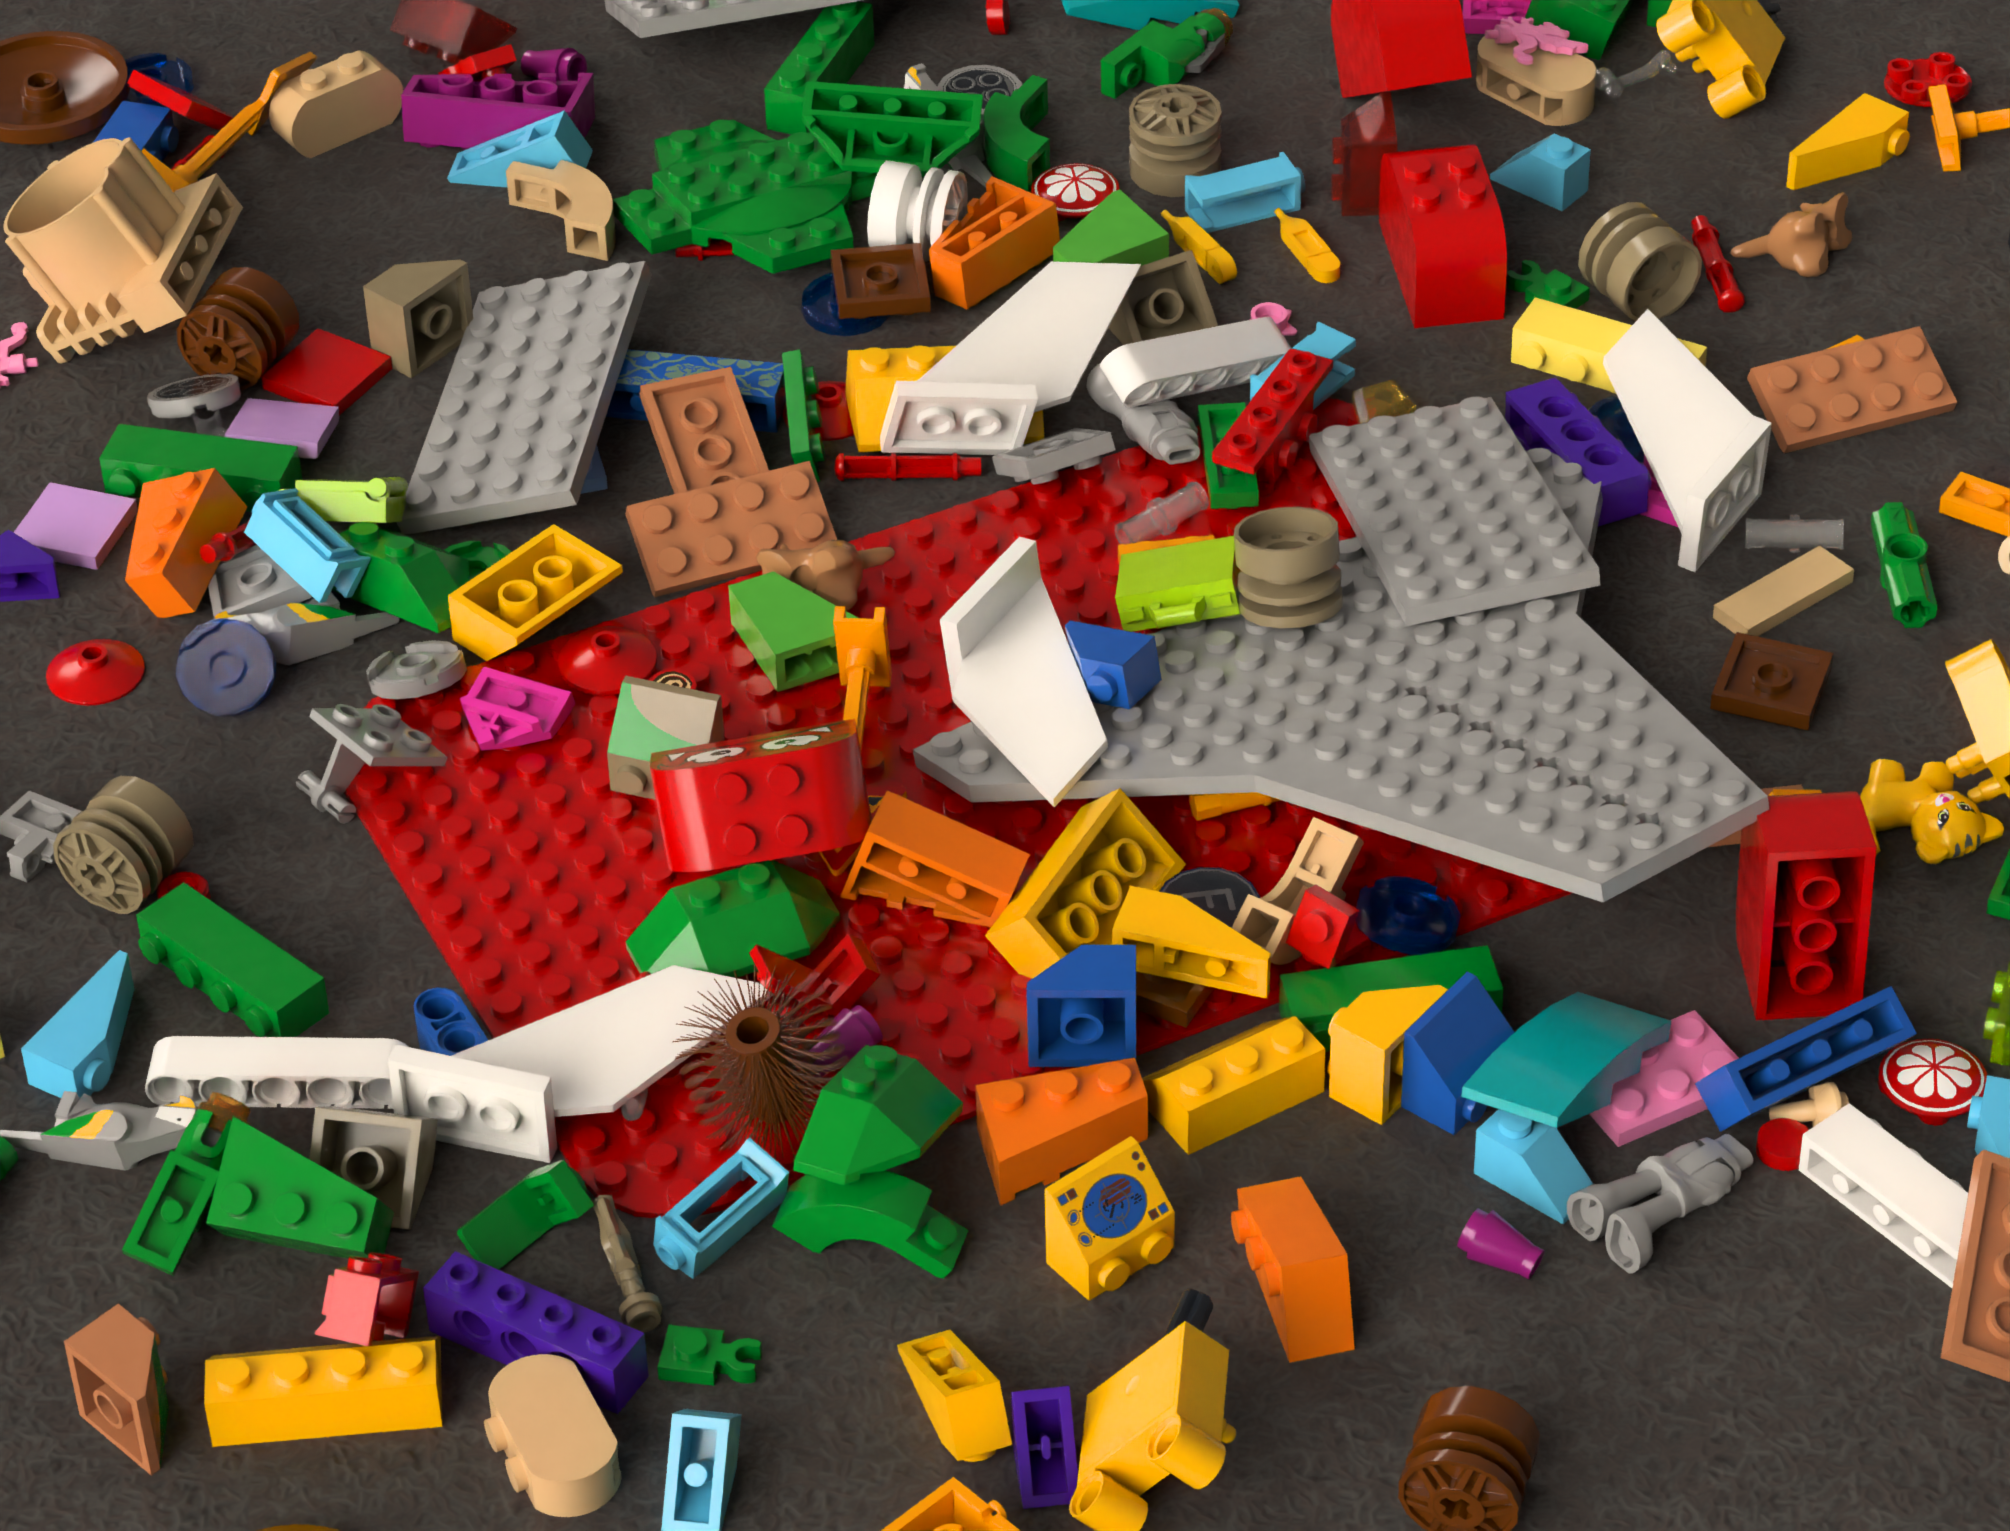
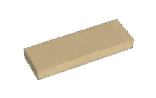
M1819 545L1715 604L1713 618L1734 634L1739 632L1759 636L1852 583L1854 569Z

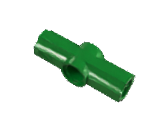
M1888 502L1878 511L1872 512L1871 529L1881 565L1880 583L1887 590L1893 619L1900 621L1905 628H1922L1928 620L1935 618L1937 614V602L1926 563L1928 544L1919 536L1914 512L1905 508L1902 502Z

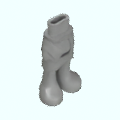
M1101 363L1091 370L1086 385L1089 396L1102 410L1115 415L1122 421V427L1129 439L1138 442L1145 451L1156 459L1165 460L1170 465L1191 462L1199 457L1198 429L1194 421L1180 410L1175 402L1168 399L1135 407H1126L1101 371Z
M1724 1134L1715 1140L1704 1137L1697 1140V1142L1692 1141L1671 1150L1663 1156L1648 1157L1641 1162L1636 1173L1609 1183L1592 1184L1574 1192L1567 1201L1569 1221L1573 1229L1588 1241H1595L1605 1235L1606 1250L1611 1260L1627 1273H1635L1646 1266L1651 1260L1653 1254L1652 1233L1673 1219L1684 1218L1688 1213L1699 1207L1709 1206L1718 1202L1725 1194L1731 1191V1186L1740 1180L1741 1171L1753 1164V1156L1744 1145L1729 1134ZM1653 1193H1656L1658 1195L1657 1197L1650 1199L1646 1202H1643L1639 1205L1629 1207L1635 1202Z

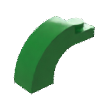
M1032 75L1019 89H1015L1011 96L995 92L984 110V151L987 165L998 179L1028 192H1031V186L1036 177L1050 169V138L1031 131L1048 114V79Z
M889 1171L860 1174L858 1181L847 1185L805 1175L788 1188L772 1224L774 1229L815 1253H821L827 1246L842 1240L870 1241L895 1251L935 1277L943 1279L953 1270L968 1233V1229L927 1205L932 1193L931 1189L907 1177Z

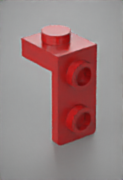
M1315 884L1305 890L1285 943L1301 952L1304 959L1308 962L1330 969L1375 942V940L1361 929L1357 919L1360 910Z
M847 934L815 970L758 944L749 952L758 969L757 979L759 980L760 978V983L765 986L768 971L766 989L774 971L769 992L772 985L771 993L775 994L780 979L776 992L777 995L783 982L785 985L792 975L782 993L785 991V994L788 995L791 987H793L789 994L791 996L796 987L797 991L804 982L805 984L809 982L793 998L802 1003L809 994L808 998L815 992L816 994L820 991L821 993L825 992L806 1003L804 1007L811 1011L815 1006L812 1010L814 1011L819 1005H821L820 1007L824 1004L825 1006L829 1005L833 1008L824 1012L835 1017L843 1008L850 1009L881 975L863 940L851 934Z

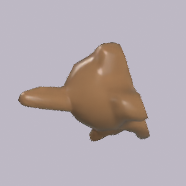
M1838 193L1824 204L1801 203L1800 208L1802 211L1787 213L1772 227L1768 235L1737 245L1732 248L1730 253L1736 258H1751L1771 254L1782 268L1795 271L1800 276L1808 278L1824 274L1828 268V251L1845 249L1852 241V232L1846 228L1844 222L1848 196L1845 193Z
M829 540L814 548L790 550L786 544H782L780 550L761 549L756 557L757 562L762 566L763 574L774 571L836 606H845V610L848 611L858 600L857 591L862 581L863 570L884 564L894 556L895 551L891 547H877L857 551L854 545L845 540Z

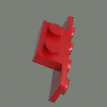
M1289 349L1213 450L1212 462L1252 475L1256 473L1257 480L1274 485L1285 468L1290 469L1293 466L1298 450L1305 441L1309 442L1310 434L1316 432L1318 416L1313 414L1314 393L1332 370L1333 360L1314 355L1308 351Z

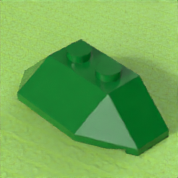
M806 81L802 122L842 171L878 173L881 165L887 160L917 165L920 168L922 177H925L932 167L941 169L979 135L983 95Z
M370 522L355 523L348 530L339 533L355 548L354 551L358 555L371 558L353 596L349 598L436 633L451 627L448 595L470 581L468 559ZM333 586V588H332L331 591H334V592H336V593H339V592L336 590L337 588H336L335 586Z
M775 860L756 862L671 888L626 940V949L640 974L644 971L653 974L676 965L736 978L734 970L737 977L754 972L755 963L749 952L756 944L790 960L810 955L825 939L831 927L834 928L840 922V913L820 880Z
M865 1045L822 1088L795 1157L793 1171L837 1184L847 1185L858 1181L860 1174L882 1172L920 1158L962 1113L963 1102L917 1059L897 1054L893 1048L887 1046Z

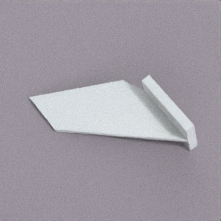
M1051 261L917 381L896 380L879 437L881 452L953 454V452H957V454L997 455L1023 446L1034 412L1070 401L1133 283L1141 264Z
M1647 309L1603 357V366L1681 531L1682 537L1678 566L1696 572L1762 494L1772 422L1753 416L1668 328Z
M1019 536L940 619V626L953 702L1055 807L1106 751L1108 743L1042 580L1036 541Z
M673 965L452 1056L395 1044L388 1058L394 1114L438 1119L436 1141L550 1163L557 1149L555 1117L614 1112L691 1056L688 1055L675 1060V1056H680L677 1054L689 1051L685 1049L698 1050L691 1047L701 1049L702 1047L698 1045L705 1046L706 1043L710 1042L705 1040L672 1041H679L676 1039H690L680 1037H692L689 1035L705 1038L698 1034L711 1037L706 1033L718 1036L707 1028L676 1025V1023L691 1025L681 1022L684 1021L697 1024L690 1021L693 1020L711 1027L701 1021L703 1020L716 1028H719L716 1025L718 1024L723 1029H726L722 1022L710 1018L712 1020L710 1021L706 1018L708 1016L685 1007L706 1014L696 1008L698 1007L717 1017L707 1009L709 1008L729 1022L705 997L725 1010L707 992L709 991L734 1016V1013L722 998L723 996L737 1014L735 1008L718 986L719 984L736 1006L730 994V988L732 989L741 1009L744 1010L745 1007L736 978ZM738 979L747 1008H750L747 980ZM748 981L752 1002L751 986L754 994V982ZM755 982V999L758 1007L759 983ZM760 983V1005H761V1002H762V996H763V991H764V986H763L761 983ZM768 991L766 1000L769 999V996H770V992H769V991ZM720 1010L727 1018L729 1017L722 1010Z

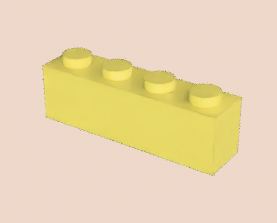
M1535 297L1513 327L1511 362L1616 394L1603 366V357L1632 325ZM1678 339L1706 366V346Z

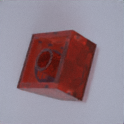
M401 0L390 31L404 37L403 46L423 54L427 53L429 47L438 50L436 58L455 65L472 55L498 48L516 33L517 28L478 7L459 0Z
M1391 92L1380 93L1343 117L1340 123V137H1332V163L1339 164V174H1331L1332 201H1340L1341 216L1379 215L1382 156L1384 153L1397 152L1398 146Z

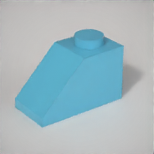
M1554 133L1516 153L1490 174V179L1563 211L1588 191L1591 149Z
M1498 1109L1476 1130L1474 1174L1561 1224H1564L1569 1219L1567 1214L1569 1196L1593 1184L1555 1127Z
M683 1409L672 1413L661 1531L722 1530L737 1468L742 1414Z

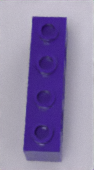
M1556 377L1506 392L1505 420L1525 451L1541 447L1548 449L1550 452L1559 455L1566 463L1581 465L1583 476L1593 484L1601 481L1603 502L1598 527L1647 512L1648 491L1652 486L1651 476L1647 467L1643 463H1639L1626 450L1622 441L1616 439L1602 425L1600 419L1595 415L1593 416L1579 402L1578 397L1573 392H1570Z
M455 1251L423 1287L430 1332L505 1365L520 1358L538 1354H549L567 1358L575 1363L597 1405L616 1414L622 1410L649 1377L645 1334L459 1252Z

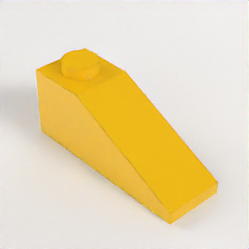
M1862 94L1790 152L1786 187L1796 190L1880 167L1894 155H1901L1906 149L1910 134L1907 131L1909 112L1869 94Z
M1130 886L1112 928V945H1136L1137 972L1267 999L1270 992V952L1182 896Z
M950 1329L897 1345L902 1361L941 1443L957 1461L977 1462L992 1457L997 1449L1012 1445L1000 1381Z

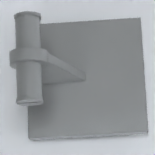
M338 704L335 708H312L309 717L335 737L337 742L322 780L311 770H306L298 776V779L301 781H296V786L311 797V804L320 812L327 810L340 823L345 824L354 818V815L351 813H356V807L345 800L342 794L365 762L369 766H445L448 757L431 744L432 739L428 735L409 727L400 720L401 714L388 706L373 705L372 709Z

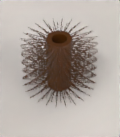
M754 965V994L751 986L752 1002L746 973L750 1008H747L734 970L745 1009H741L731 988V996L736 1006L719 984L718 986L735 1008L737 1014L723 996L722 998L734 1013V1016L709 991L707 992L725 1010L707 997L705 998L729 1022L709 1008L707 1009L717 1017L698 1007L696 1008L706 1014L685 1007L722 1022L726 1029H723L718 1024L716 1025L719 1028H716L703 1020L701 1021L711 1027L693 1020L690 1021L697 1024L681 1021L691 1025L677 1023L676 1025L707 1028L717 1034L715 1032L717 1031L725 1035L720 1036L717 1034L718 1036H712L706 1033L711 1036L706 1037L698 1034L705 1038L689 1035L692 1037L680 1036L690 1039H676L679 1041L672 1042L705 1040L716 1042V1045L712 1046L706 1043L711 1047L706 1048L698 1045L705 1049L695 1047L691 1048L698 1050L685 1049L689 1051L680 1052L682 1054H677L680 1056H675V1060L695 1053L716 1054L709 1059L703 1057V1059H706L705 1061L696 1059V1061L702 1063L690 1062L696 1064H685L694 1066L682 1067L684 1069H680L682 1071H679L686 1074L699 1066H717L713 1071L707 1070L710 1072L709 1074L703 1073L707 1075L694 1074L703 1077H690L695 1079H687L691 1081H687L684 1084L689 1088L697 1084L700 1085L705 1079H721L712 1088L699 1087L704 1089H695L696 1092H691L694 1094H690L693 1095L690 1096L692 1101L696 1098L701 1101L708 1093L710 1095L713 1091H726L715 1102L697 1104L701 1106L694 1107L696 1108L694 1112L699 1113L700 1111L704 1112L708 1108L711 1109L715 1104L720 1106L721 1103H724V1107L726 1103H732L719 1115L698 1122L706 1124L705 1126L709 1123L712 1125L716 1120L718 1122L723 1115L730 1113L729 1120L732 1112L736 1111L735 1115L737 1116L730 1123L711 1134L715 1136L714 1139L722 1131L724 1133L730 1125L732 1127L737 1121L732 1131L734 1132L739 1120L743 1118L742 1126L744 1117L749 1114V1118L742 1128L718 1151L727 1143L729 1145L733 1140L735 1142L741 1132L742 1137L749 1124L745 1137L746 1140L752 1120L755 1118L754 1129L749 1137L752 1139L754 1135L753 1141L755 1140L761 1123L758 1139L759 1145L762 1124L765 1121L766 1126L760 1143L761 1147L765 1136L763 1148L765 1150L770 1123L771 1153L773 1123L775 1133L774 1159L776 1160V1133L779 1145L778 1130L782 1156L784 1158L779 1122H782L795 1158L785 1121L788 1120L799 1144H801L799 1141L800 1137L794 1126L798 1128L803 1136L804 1134L792 1117L794 1116L802 1129L806 1131L795 1114L805 1126H808L804 1120L809 1123L810 1118L801 1108L810 1115H812L813 1110L807 1108L803 1101L815 1108L809 1102L816 1104L818 1099L813 1100L804 1095L812 1096L811 1094H816L819 1096L818 1093L821 1090L813 1086L819 1085L823 1087L820 1083L827 1084L825 1082H829L833 1078L813 1076L816 1074L820 1075L819 1072L821 1071L825 1072L823 1071L824 1069L835 1071L827 1068L841 1069L836 1067H844L845 1065L843 1064H847L845 1062L849 1061L844 1060V1057L829 1065H814L813 1063L817 1059L823 1060L820 1057L830 1058L823 1055L837 1056L831 1054H841L832 1052L844 1051L842 1049H845L843 1048L845 1046L841 1045L842 1043L835 1046L832 1042H826L837 1041L829 1039L840 1038L839 1036L841 1035L833 1032L834 1030L828 1033V1030L820 1039L819 1037L817 1039L815 1037L813 1039H804L818 1027L834 1026L837 1023L829 1018L826 1020L823 1018L816 1026L814 1024L810 1027V1024L809 1027L804 1025V1027L798 1028L812 1015L831 1009L825 1006V1004L822 1007L819 1005L812 1013L810 1011L800 1017V1012L798 1018L790 1020L802 1006L821 995L815 992L811 999L808 998L801 1004L799 1002L796 1008H794V1003L791 1011L787 1012L790 1000L809 982L797 991L796 987L787 1000L793 988L791 987L781 1006L785 994L784 991L779 1008L775 1012L776 1001L792 975L785 985L783 982L775 998L780 983L779 979L771 1006L769 1007L772 992L771 985L768 1006L765 1009L764 1003L774 975L773 971L765 994L767 971L761 1007L759 978L757 1007ZM788 1004L786 1013L781 1016V1012L783 1011V1009L785 1008V1006ZM720 1010H722L729 1017L727 1018ZM819 1042L832 1043L827 1051L808 1052Z

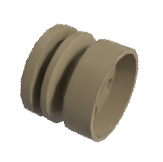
M1169 84L1147 89L1133 99L1129 107V135L1131 141L1129 146V170L1131 179L1141 189L1155 195L1181 197L1185 196L1186 175L1203 176L1221 171L1220 139L1222 130L1220 124L1222 122V111L1220 102L1210 92L1196 86Z
M1627 202L1610 209L1591 227L1579 250L1578 267L1585 280L1595 286L1600 293L1610 298L1611 302L1629 318L1637 321L1647 309L1660 319L1681 308L1694 292L1701 276L1702 258L1697 247L1671 228L1652 209L1643 203Z
M1278 507L1254 513L1243 518L1235 526L1236 565L1241 570L1238 574V590L1240 591L1239 609L1246 620L1265 627L1279 629L1300 628L1321 623L1334 617L1342 609L1341 569L1336 565L1340 555L1338 522L1331 514L1313 508Z
M121 775L110 780L90 800L86 810L78 813L73 818L71 824L62 829L56 837L53 850L55 862L62 876L79 895L91 904L118 914H129L138 910L146 901L148 895L156 891L161 880L168 877L189 855L194 843L192 828L185 813L168 794L156 785L141 778Z

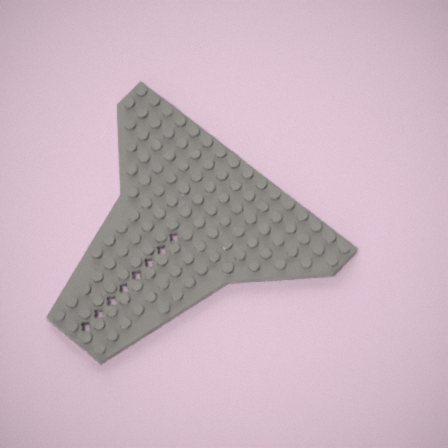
M1541 447L1526 451L1592 556L1603 502L1601 481L1593 484L1583 476L1581 465L1566 463L1559 455L1550 452L1548 449ZM1357 536L1352 539L1339 541L1340 555L1336 565L1341 569L1340 586L1343 592L1342 609L1334 617L1305 627L1279 629L1259 626L1246 620L1240 613L1171 626L1156 633L1146 634L1155 636L1162 680L1131 709L1092 702L1107 738L1108 748L1062 798H1101L1119 788L1128 797L1257 792L1600 902H1605L1745 828L1757 821V815L1769 810L1768 795L1581 619L1586 589L1406 626ZM972 721L950 732L939 733L931 741L913 749L917 768L970 802L1047 800Z

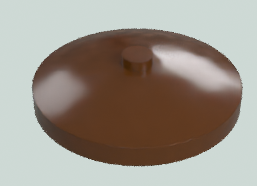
M33 32L0 41V141L13 144L58 142L83 135L109 121L121 102L127 100L130 90V84L127 83L129 80L128 70L122 55L105 41L76 32Z

